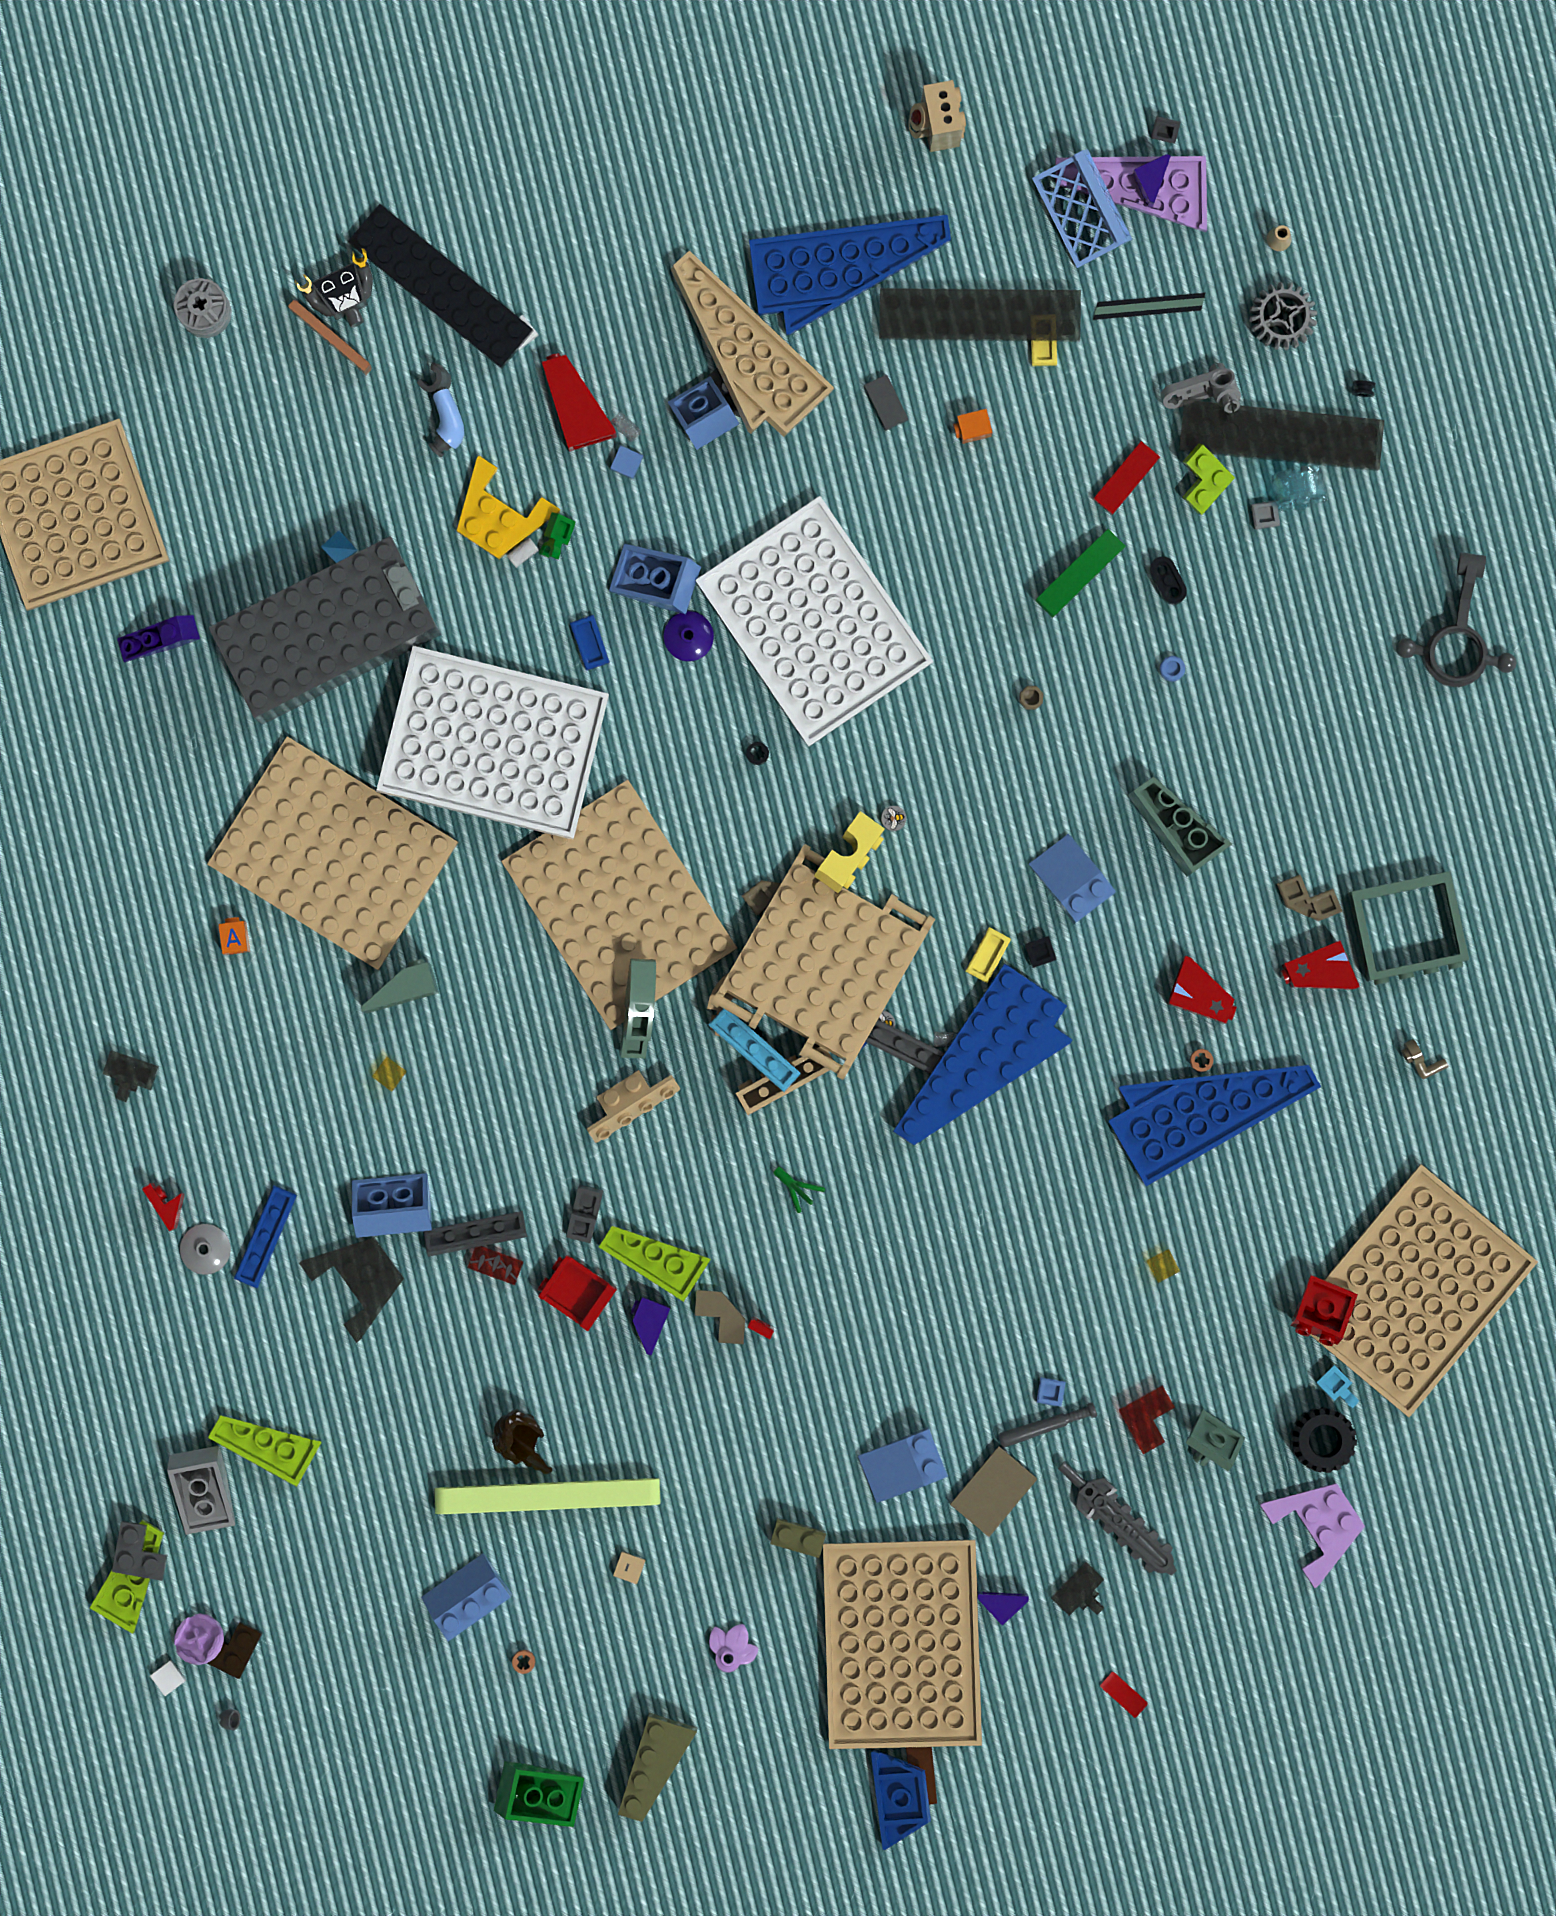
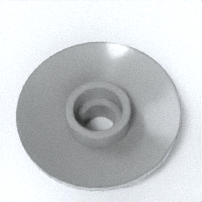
M211 1224L194 1226L186 1232L180 1244V1255L183 1263L188 1269L197 1274L207 1275L219 1271L225 1266L230 1257L231 1246L227 1235L220 1228ZM201 1245L208 1246L207 1254L200 1252Z

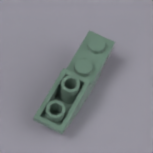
M630 959L624 1001L626 1010L619 1052L621 1058L646 1059L648 1041H651L653 1026L656 960Z

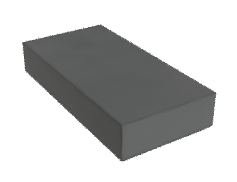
M887 374L864 385L885 431L908 421V417Z

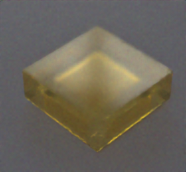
M386 1057L372 1077L393 1092L407 1071L389 1057Z
M1169 1249L1146 1260L1157 1283L1180 1272Z

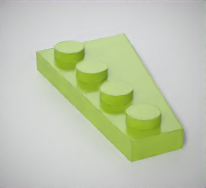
M615 1226L610 1228L599 1245V1248L683 1302L711 1260L710 1258Z
M221 1415L208 1436V1439L295 1487L300 1483L322 1444L320 1441Z
M142 1519L139 1524L148 1525L143 1550L158 1553L164 1532ZM111 1571L91 1604L90 1609L134 1634L150 1579Z

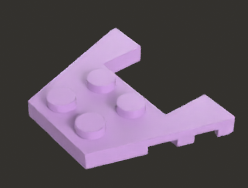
M1337 1483L1259 1504L1272 1524L1295 1510L1321 1549L1322 1555L1301 1568L1314 1588L1319 1586L1365 1527Z

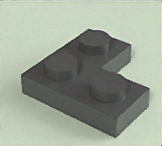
M121 1521L112 1572L160 1581L164 1579L168 1555L143 1550L148 1525Z

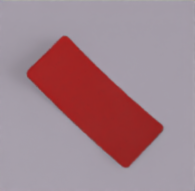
M1111 1672L1100 1685L1106 1693L1134 1718L1148 1705V1702L1115 1672Z

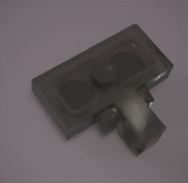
M111 1050L102 1074L115 1078L114 1085L119 1086L115 1099L127 1103L130 1092H136L138 1087L152 1090L159 1066Z
M1085 1561L1051 1596V1599L1069 1616L1078 1607L1084 1610L1087 1606L1098 1615L1104 1607L1095 1599L1099 1595L1095 1589L1105 1579Z

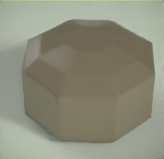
M1026 686L1020 692L1019 703L1025 710H1036L1043 704V692L1037 686Z

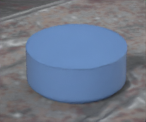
M1169 656L1161 662L1159 671L1163 679L1175 682L1184 675L1185 664L1179 657Z

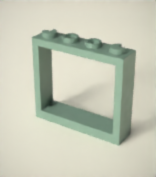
M1450 871L1348 893L1367 982L1374 980L1375 985L1389 982V977L1397 975L1399 980L1414 977L1413 972L1423 970L1424 975L1439 972L1438 967L1448 965L1449 970L1464 967L1463 962L1469 960ZM1443 884L1458 955L1376 972L1361 901Z

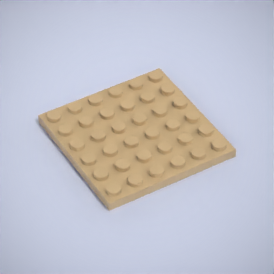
M120 419L0 460V536L27 611L170 561Z

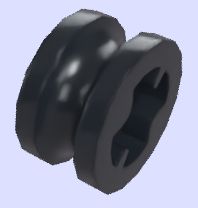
M1364 380L1353 381L1355 390L1352 391V395L1374 397L1375 393L1372 389L1375 388L1376 383Z
M754 742L749 745L746 755L750 763L762 765L769 758V750L762 742ZM761 747L762 753L765 754L764 758L759 757L760 760H754L751 750Z

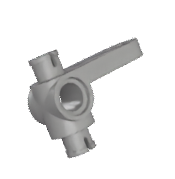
M1217 363L1218 369L1213 364L1208 373L1166 386L1160 396L1163 405L1168 409H1176L1213 397L1219 406L1224 407L1227 413H1232L1231 407H1233L1234 412L1240 408L1239 400L1241 393L1237 386L1234 372L1225 368L1223 363Z

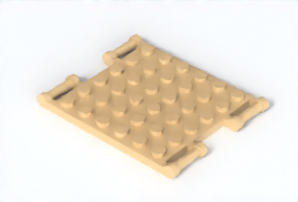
M804 844L715 995L711 1005L717 1008L718 1006L748 1022V1026L753 1029L757 1027L764 1014L808 1039L799 1054L805 1059L808 1057L838 1074L836 1077L843 1080L934 923L935 918L930 915L927 917L897 900L899 897L893 894L883 910L845 888H842L838 894L814 877L816 873L814 870L802 864L806 858L820 866L826 859L810 850V846ZM892 908L922 925L921 930L918 931L890 915L889 913ZM728 993L757 1010L756 1013L752 1014L724 998L725 994ZM814 1043L845 1060L844 1064L841 1065L813 1049Z

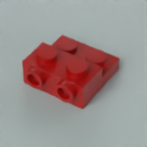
M1311 1275L1308 1278L1301 1301L1297 1305L1290 1326L1295 1327V1331L1302 1336H1310L1312 1334L1319 1337V1342L1324 1345H1338L1344 1337L1358 1294Z

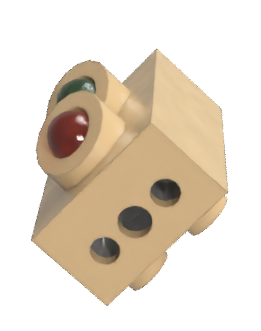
M953 80L924 85L921 103L914 104L910 110V134L915 139L927 137L930 152L960 147L961 139L964 138L966 119L964 111L959 112L961 94L959 87H954Z

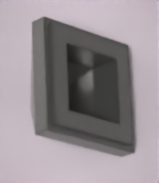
M1156 116L1151 138L1175 144L1181 122Z

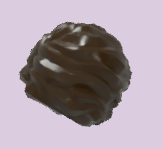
M518 1409L501 1416L493 1429L492 1443L495 1452L501 1454L505 1460H509L516 1465L523 1462L527 1467H533L534 1470L541 1471L544 1475L550 1474L553 1469L546 1465L538 1453H535L538 1437L543 1438L544 1433L534 1419V1416L531 1414L526 1415Z

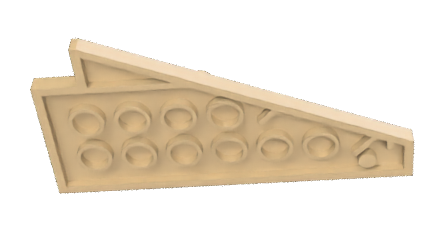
M690 251L672 266V274L747 431L750 434L753 433L766 420L785 437L833 391L834 387Z

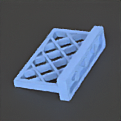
M1088 149L1074 154V156L1032 178L1077 268L1133 240ZM1073 162L1078 169L1076 180L1063 177L1065 167ZM1060 170L1059 175L1054 174V172ZM1047 176L1058 178L1054 192L1045 190L1041 179ZM1061 180L1074 184L1070 198L1057 194ZM1078 185L1087 188L1089 192L1087 203L1074 199ZM1056 197L1069 201L1065 215L1055 211L1054 203ZM1073 203L1085 206L1082 220L1069 216ZM1089 208L1099 212L1101 217L1098 226L1085 222ZM1067 220L1080 223L1076 237L1067 235L1065 231ZM1084 225L1097 229L1093 243L1080 239ZM1100 231L1109 233L1114 243L1107 247L1097 245ZM1070 239L1075 241L1074 246L1072 245ZM1079 242L1091 246L1089 256L1081 261L1076 253ZM1095 248L1101 249L1100 251L1094 253Z

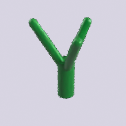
M780 1166L773 1172L789 1188L797 1213H801V1207L796 1192L809 1205L813 1204L809 1196L799 1187L825 1192L824 1187L794 1180Z

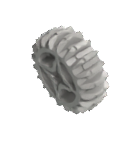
M1279 282L1277 290L1272 284L1269 285V294L1265 290H1261L1259 293L1261 298L1255 297L1253 300L1257 306L1250 308V312L1256 315L1251 316L1249 322L1257 323L1252 327V332L1260 330L1261 333H1259L1257 339L1261 340L1265 336L1267 340L1264 345L1267 347L1271 341L1275 342L1274 350H1278L1280 343H1283L1285 351L1288 350L1289 342H1291L1294 348H1297L1299 346L1298 340L1305 343L1307 341L1306 335L1311 336L1314 331L1309 326H1316L1317 321L1311 318L1317 315V311L1309 310L1315 305V302H1306L1310 294L1307 292L1301 296L1302 287L1299 286L1296 291H1293L1292 283H1289L1287 288L1284 289L1283 283ZM1280 298H1288L1297 305L1287 306ZM1272 300L1274 314L1264 320V307ZM1281 311L1289 315L1286 321L1277 318ZM1302 313V327L1297 332H1294L1292 319ZM1268 327H1280L1287 335L1276 334Z

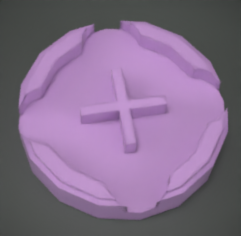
M201 1613L194 1614L195 1616L183 1620L176 1630L174 1637L176 1652L180 1658L189 1664H207L221 1651L224 1642L223 1629L220 1623L213 1617Z

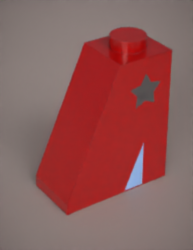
M1341 941L1282 964L1283 970L1280 971L1284 983L1290 984L1291 988L1353 990L1360 987Z
M1188 956L1183 957L1167 1005L1222 1024H1226L1228 1020H1233L1237 1006L1233 1005L1235 999L1192 958Z

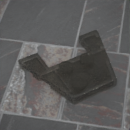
M375 1237L299 1262L311 1281H314L334 1266L362 1304L364 1310L343 1324L356 1343L362 1339L404 1280L401 1272Z

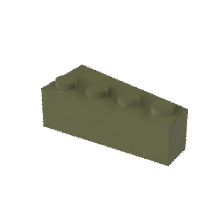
M649 1713L618 1815L643 1822L697 1733V1727Z

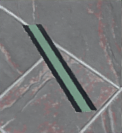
M1206 293L1097 302L1093 320L1201 311Z

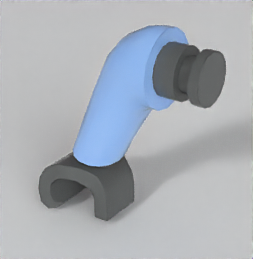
M432 362L431 370L436 373L437 377L435 383L430 386L425 380L420 379L417 384L423 390L434 394L433 399L440 423L436 429L438 435L434 438L435 442H430L428 446L439 457H443L444 450L448 451L451 447L457 449L462 443L464 424L449 391L451 385L449 372L442 365Z

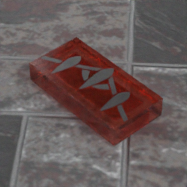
M480 1246L474 1248L467 1268L516 1285L524 1261Z

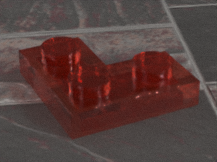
M1161 1385L1118 1409L1142 1454L1165 1443L1153 1420L1174 1409L1175 1406L1165 1388Z

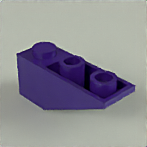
M180 615L119 637L117 640L123 661L129 662L181 647L199 640L200 636L194 615Z

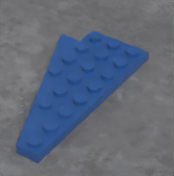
M1309 1065L1124 1085L1118 1087L1129 1109L1108 1120L1146 1187L1319 1089L1321 1085Z

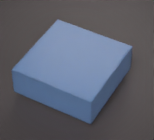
M620 445L610 470L634 479L642 462L643 455Z
M1040 1377L1036 1403L1062 1407L1066 1382Z

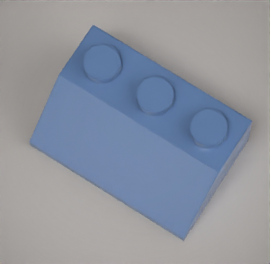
M428 1174L353 1180L352 1219L356 1238L432 1230Z
M483 1553L421 1598L433 1621L449 1642L511 1598L513 1594Z

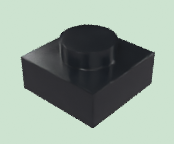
M1049 936L1024 944L1032 968L1057 960Z

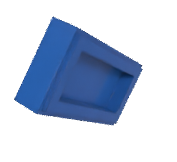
M594 615L571 622L570 625L586 671L609 664L610 661Z

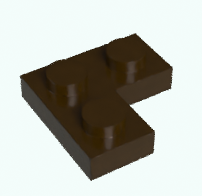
M240 1621L229 1644L223 1642L221 1651L207 1664L240 1679L263 1632Z

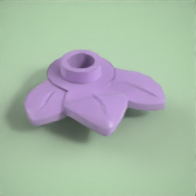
M744 1624L734 1626L727 1634L720 1628L714 1627L710 1634V1649L716 1654V1665L723 1672H733L739 1665L749 1664L757 1656L759 1648L748 1644V1631ZM730 1655L733 1658V1662L727 1664L724 1662L723 1657Z

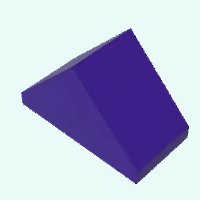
M1165 154L1133 171L1132 175L1147 206L1153 208L1171 155Z
M977 1592V1599L1002 1626L1029 1602L1028 1594Z

